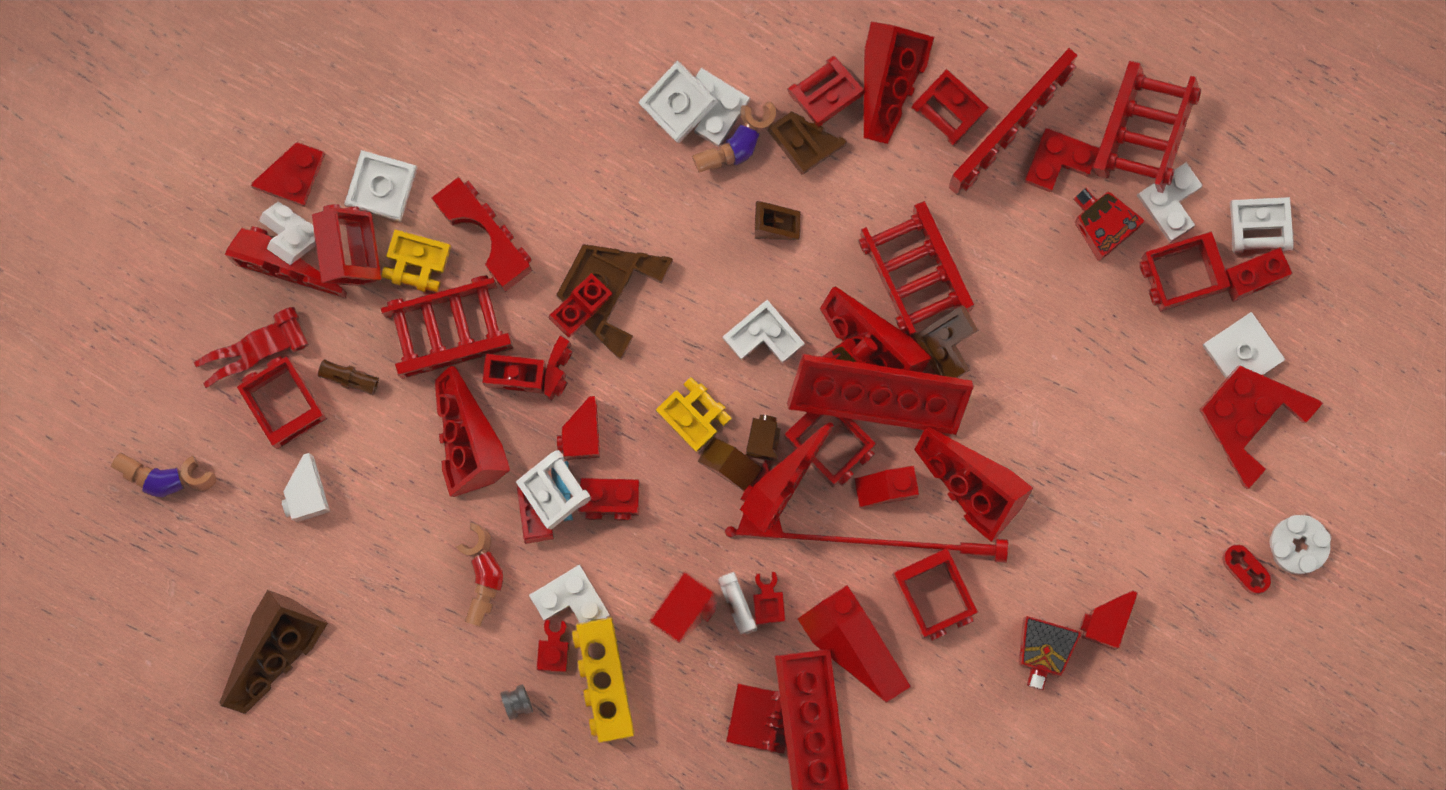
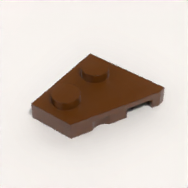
M792 111L770 125L767 130L801 175L843 148L847 143L845 138L841 136L837 138L823 131V127H817L815 123L807 122L804 117Z

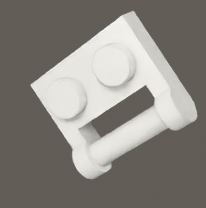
M1290 197L1231 200L1233 253H1243V250L1280 247L1283 251L1293 250ZM1281 229L1282 233L1281 237L1243 238V230Z
M560 450L549 454L516 481L547 529H553L576 509L584 506L591 500L587 490H582L564 463L565 458ZM551 468L555 469L573 497L567 501L548 474Z
M735 572L718 578L726 602H731L735 612L732 616L740 634H749L756 631L757 626L748 608Z

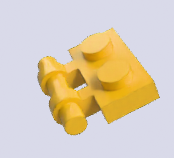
M394 229L386 257L397 261L395 269L384 267L381 277L392 280V283L401 286L404 283L415 286L418 291L426 292L429 290L438 292L441 282L430 279L432 271L444 273L451 245ZM407 264L422 268L420 276L405 272Z
M690 377L683 384L690 393L684 398L675 390L656 409V412L697 453L717 434V431L710 423L717 419L725 426L732 418L724 411L726 407L721 402L717 403L706 392L708 389L702 383L698 384ZM698 400L708 410L704 416L692 406L695 401Z

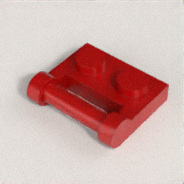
M835 56L826 60V65L798 85L793 84L787 88L791 98L800 105L817 127L823 125L864 95L863 88ZM834 73L835 75H837L835 78H833L828 83L823 85L810 96L806 97V92H808L810 89H812L817 84L822 82L824 79L829 77L831 74Z
M948 69L911 106L917 114L920 112L947 136V141L952 146H955L989 109L982 100ZM932 98L961 123L957 129L951 126L927 104Z

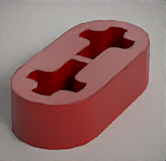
M1238 544L1225 550L1222 556L1224 566L1247 592L1261 594L1267 591L1271 584V576L1245 546ZM1232 551L1235 554L1239 552L1243 554L1241 561L1246 566L1245 569L1239 563L1231 564L1230 560L1233 557L1230 553ZM1248 570L1254 576L1262 575V588L1258 585L1255 587L1250 585L1253 579L1247 573Z

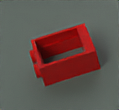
M339 204L324 206L323 211L312 214L322 283L360 287L382 280L371 212L359 211V207L343 209ZM339 225L346 226L352 265H345Z
M1212 231L1147 251L1141 257L1142 261L1139 262L1143 277L1148 278L1151 289H1149L1151 302L1154 306L1158 305L1160 312L1226 292L1231 287ZM1199 247L1212 286L1167 300L1154 261Z
M281 356L274 358L267 363L266 366L268 368L258 374L257 372L248 374L241 380L242 384L237 386L271 445L277 450L327 420L296 366L287 356L284 358ZM289 371L311 409L279 429L274 430L252 393Z
M807 412L784 434V438L797 449L802 445L799 439L824 415ZM835 417L863 447L835 475L816 457L811 464L832 487L837 483L843 486L854 475L851 470L858 463L864 466L875 455L872 450L875 448L876 443L852 419Z
M948 548L892 574L922 639L929 636L931 641L946 635L947 631L945 628L956 624L959 629L974 622L972 616L977 614L978 611ZM944 564L966 610L927 628L906 581Z

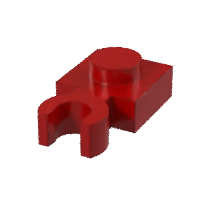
M772 572V581L769 584H763L760 573H756L755 582L762 593L753 595L756 625L785 622L783 592L774 593V587L778 581L776 572Z
M546 620L544 631L548 635V640H539L536 670L567 672L569 642H561V637L566 633L567 624L565 621H561L560 630L552 632L550 630L551 622Z

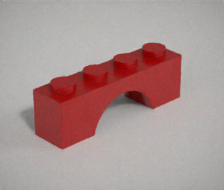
M458 176L431 197V199L452 226L469 223L481 227L488 233L491 239V252L485 266L506 292L532 272V268L529 265L532 259L523 247L517 250L511 240L514 239V236L505 225L499 227L493 219L497 215L487 203L481 205L476 199L479 193L468 180L463 183Z

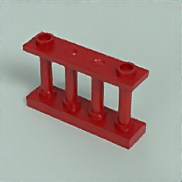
M1129 61L1093 166L1096 175L1108 179L1111 171L1119 169L1156 179L1154 184L1157 191L1164 193L1166 185L1170 186L1174 177L1175 169L1172 166L1193 104L1197 105L1200 100L1202 89L1199 88L1197 78L1190 76L1187 87H1182L1146 78L1141 64ZM1146 89L1182 98L1178 114L1137 104V101H1135L1137 92ZM1135 115L1174 125L1169 141L1128 131L1126 124L1129 117L1133 118ZM1127 142L1165 152L1160 168L1119 158V154H1117L1119 145Z
M925 201L914 205V215H911L910 220L872 237L867 227L861 229V239H858L863 254L870 255L898 314V317H895V321L899 330L904 333L906 332L911 338L916 334L913 325L950 308L957 309L960 306H965L969 312L974 307L973 300ZM913 230H917V232L922 230L926 241H923L922 246L883 263L876 247ZM934 256L938 267L935 268L936 271L899 288H895L889 275L890 272L923 257ZM940 281L942 284L947 283L951 291L948 293V297L908 315L901 299Z
M487 275L471 279L470 284L404 301L403 298L394 299L387 302L386 307L381 308L385 318H394L403 353L402 362L395 363L397 374L401 379L485 357L486 354H496L514 349L509 333L503 334V331H499L489 294V290L498 288L494 277L489 279ZM478 294L488 332L485 335L486 339L476 342L470 336L461 298ZM448 301L450 302L460 340L457 343L458 347L447 349L442 344L433 310L434 305ZM419 309L422 310L432 348L429 350L430 354L421 357L414 353L404 314Z

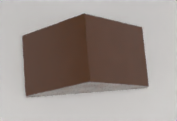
M757 201L755 208V239L800 240L801 211Z
M713 437L698 460L700 464L742 491H745L749 485H753L763 469L736 447Z

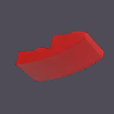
M591 273L549 315V320L570 338L611 297L612 292Z
M559 336L553 347L545 373L544 392L546 398L551 401L555 395L561 396L568 383L565 381L567 377L565 372L560 370L559 366L560 364L562 366L567 364L573 351L570 350L572 346L570 341L562 336Z

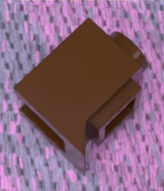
M760 415L759 419H752L746 456L778 462V457L774 450L777 451L781 428H777L776 417Z

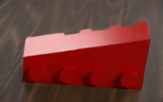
M684 571L649 622L680 643L703 620L708 623L718 609L715 593Z

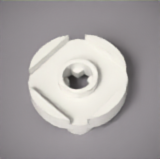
M1293 515L1276 525L1271 533L1269 543L1274 556L1273 559L1281 569L1291 574H1304L1320 568L1326 562L1330 553L1331 536L1315 518L1306 515ZM1303 537L1306 540L1307 550L1302 549L1300 552H1296V545L1292 542L1294 538L1299 540Z

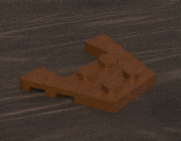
M583 244L556 296L563 303L571 295V292L591 273L612 292V295L584 325L618 359L622 360L633 339V335L607 322L634 271L662 284L673 263V258Z

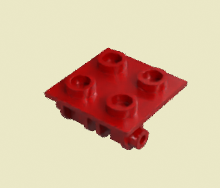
M738 684L726 742L784 754L786 739L779 691Z

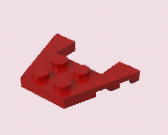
M1237 366L1199 410L1217 442L1221 444L1230 465L1237 472L1241 484L1244 488L1250 489L1266 468L1244 449L1245 446L1281 405L1287 408L1302 423H1307L1323 402L1243 366Z

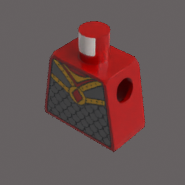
M1029 616L1024 617L1019 665L1031 669L1027 686L1044 690L1048 674L1057 677L1062 676L1080 638V631Z

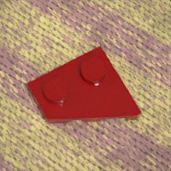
M296 142L252 182L251 187L305 207L325 153Z

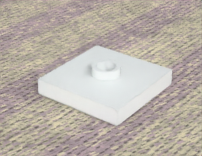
M676 61L638 103L677 143H680L719 101L679 61Z
M361 150L344 205L346 207H359V211L371 212L374 215L401 222L417 166Z
M1252 312L1202 345L1225 379L1237 366H1243L1264 375L1285 360Z

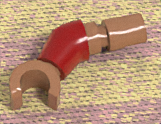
M470 523V530L475 531L479 537L477 545L471 549L464 544L456 547L461 553L473 556L474 558L471 563L476 576L474 583H477L475 592L478 594L476 598H472L465 622L480 627L484 614H490L493 606L490 603L491 598L496 597L498 590L501 591L504 578L503 570L491 552H487L491 546L490 533L486 528Z

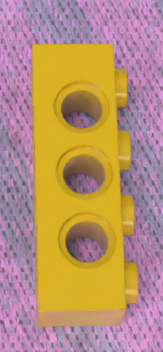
M613 617L577 623V630L572 631L575 649L581 648L583 658L578 660L580 677H586L588 689H584L583 693L586 707L592 706L594 718L589 719L591 735L597 736L599 743L634 736V727ZM598 642L605 647L606 652L602 658L596 659L589 654V646L592 643ZM599 672H606L611 677V684L605 688L598 687L595 684L594 676ZM610 701L614 703L617 708L616 714L611 717L602 715L600 705L603 702Z

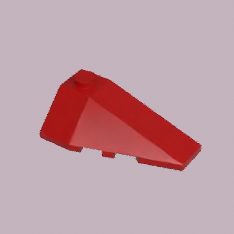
M871 21L864 49V139L888 144L903 115L901 108L907 96L912 97L916 89L913 87V84L918 74L924 73L928 65L934 41L933 36L895 25Z
M251 226L250 230L241 228L226 249L225 256L238 267L346 299L347 292L338 284L322 283L320 272L301 258L289 265L269 251L267 247L273 238L268 236V231L255 226Z
M836 286L832 287L820 307L836 338L842 339V341L851 338L858 344L864 337H869L875 342L877 350L870 358L878 366L923 372L932 358L910 336Z
M450 366L435 379L437 414L443 420V433L439 434L440 443L445 444L446 460L441 461L442 472L450 497H456L496 483L510 471L501 441L456 367Z
M831 422L825 424L754 486L749 485L740 499L744 502L740 510L758 529L766 532L776 524L833 429L834 424Z
M930 427L925 428L914 448L935 478H940L950 491L947 495L952 502L956 500L966 513L964 518L991 542L1000 535L1019 513L1033 490L1032 486L1010 469Z
M848 585L797 618L809 639L820 650L830 649L831 659L884 702L887 703L911 687Z

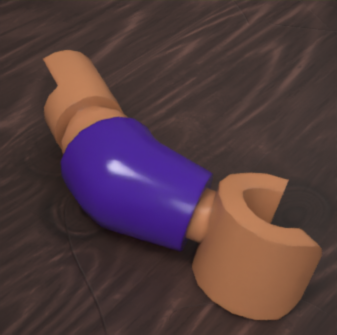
M767 102L763 105L764 114L759 121L754 120L751 116L752 108L742 105L740 114L741 119L745 123L744 126L740 125L732 138L727 139L725 144L719 146V150L711 148L692 155L698 172L701 173L709 169L711 171L722 167V163H725L726 166L733 163L736 166L749 159L753 155L759 137L758 128H766L775 120L776 108L774 104Z
M119 453L111 464L112 468L123 473L124 479L132 483L137 481V486L141 487L144 493L153 497H166L184 489L185 484H188L193 490L206 491L216 482L214 472H205L200 478H192L193 470L199 467L194 456L185 460L181 471L178 468L165 470L151 469L149 467L143 468L142 463L123 453Z

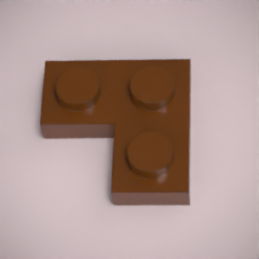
M965 306L958 307L914 335L920 347L932 357L929 363L936 375L958 378L970 371L956 347L958 343L979 331Z

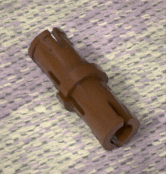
M325 359L321 362L318 370V377L337 382L343 388H355L370 395H374L379 383V377L356 371L353 366L345 367Z

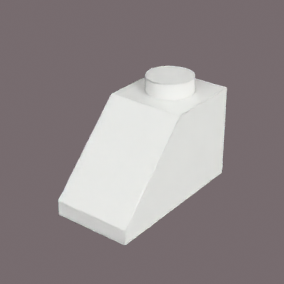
M310 453L304 454L283 491L285 495V500H282L286 517L291 516V519L295 522L330 512L314 456Z

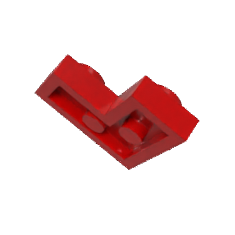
M1045 128L1024 183L1051 193L1061 167L1089 177L1099 148Z

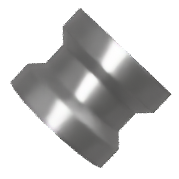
M523 684L517 686L516 690L512 692L503 691L500 693L510 720L517 718L520 713L529 714L533 712Z

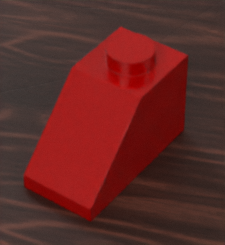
M589 396L562 426V435H557V449L563 453L565 460L600 458L598 411L595 396Z
M914 465L884 470L854 479L859 508L915 499L919 496Z
M1132 590L1092 609L1090 614L1085 613L1079 630L1084 631L1082 638L1113 650L1119 649L1138 592Z

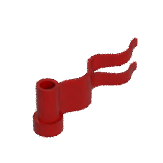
M289 307L277 312L273 316L275 323L259 328L247 334L239 342L216 349L195 361L194 364L197 368L219 359L242 357L216 371L203 383L205 388L210 387L227 376L244 372L255 366L262 359L290 347L292 352L306 348L309 344L297 321L299 316L295 307Z

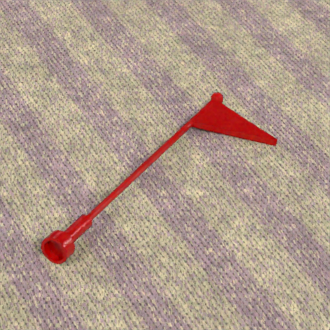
M764 460L762 464L763 469L758 475L756 483L769 473L767 460ZM745 514L742 516L738 529L733 526H728L725 529V534L729 538L735 535L940 550L948 548V550L960 551V554L994 556V562L1007 563L1008 539H996L995 544L960 542V545L783 533L780 518L773 527L763 532Z

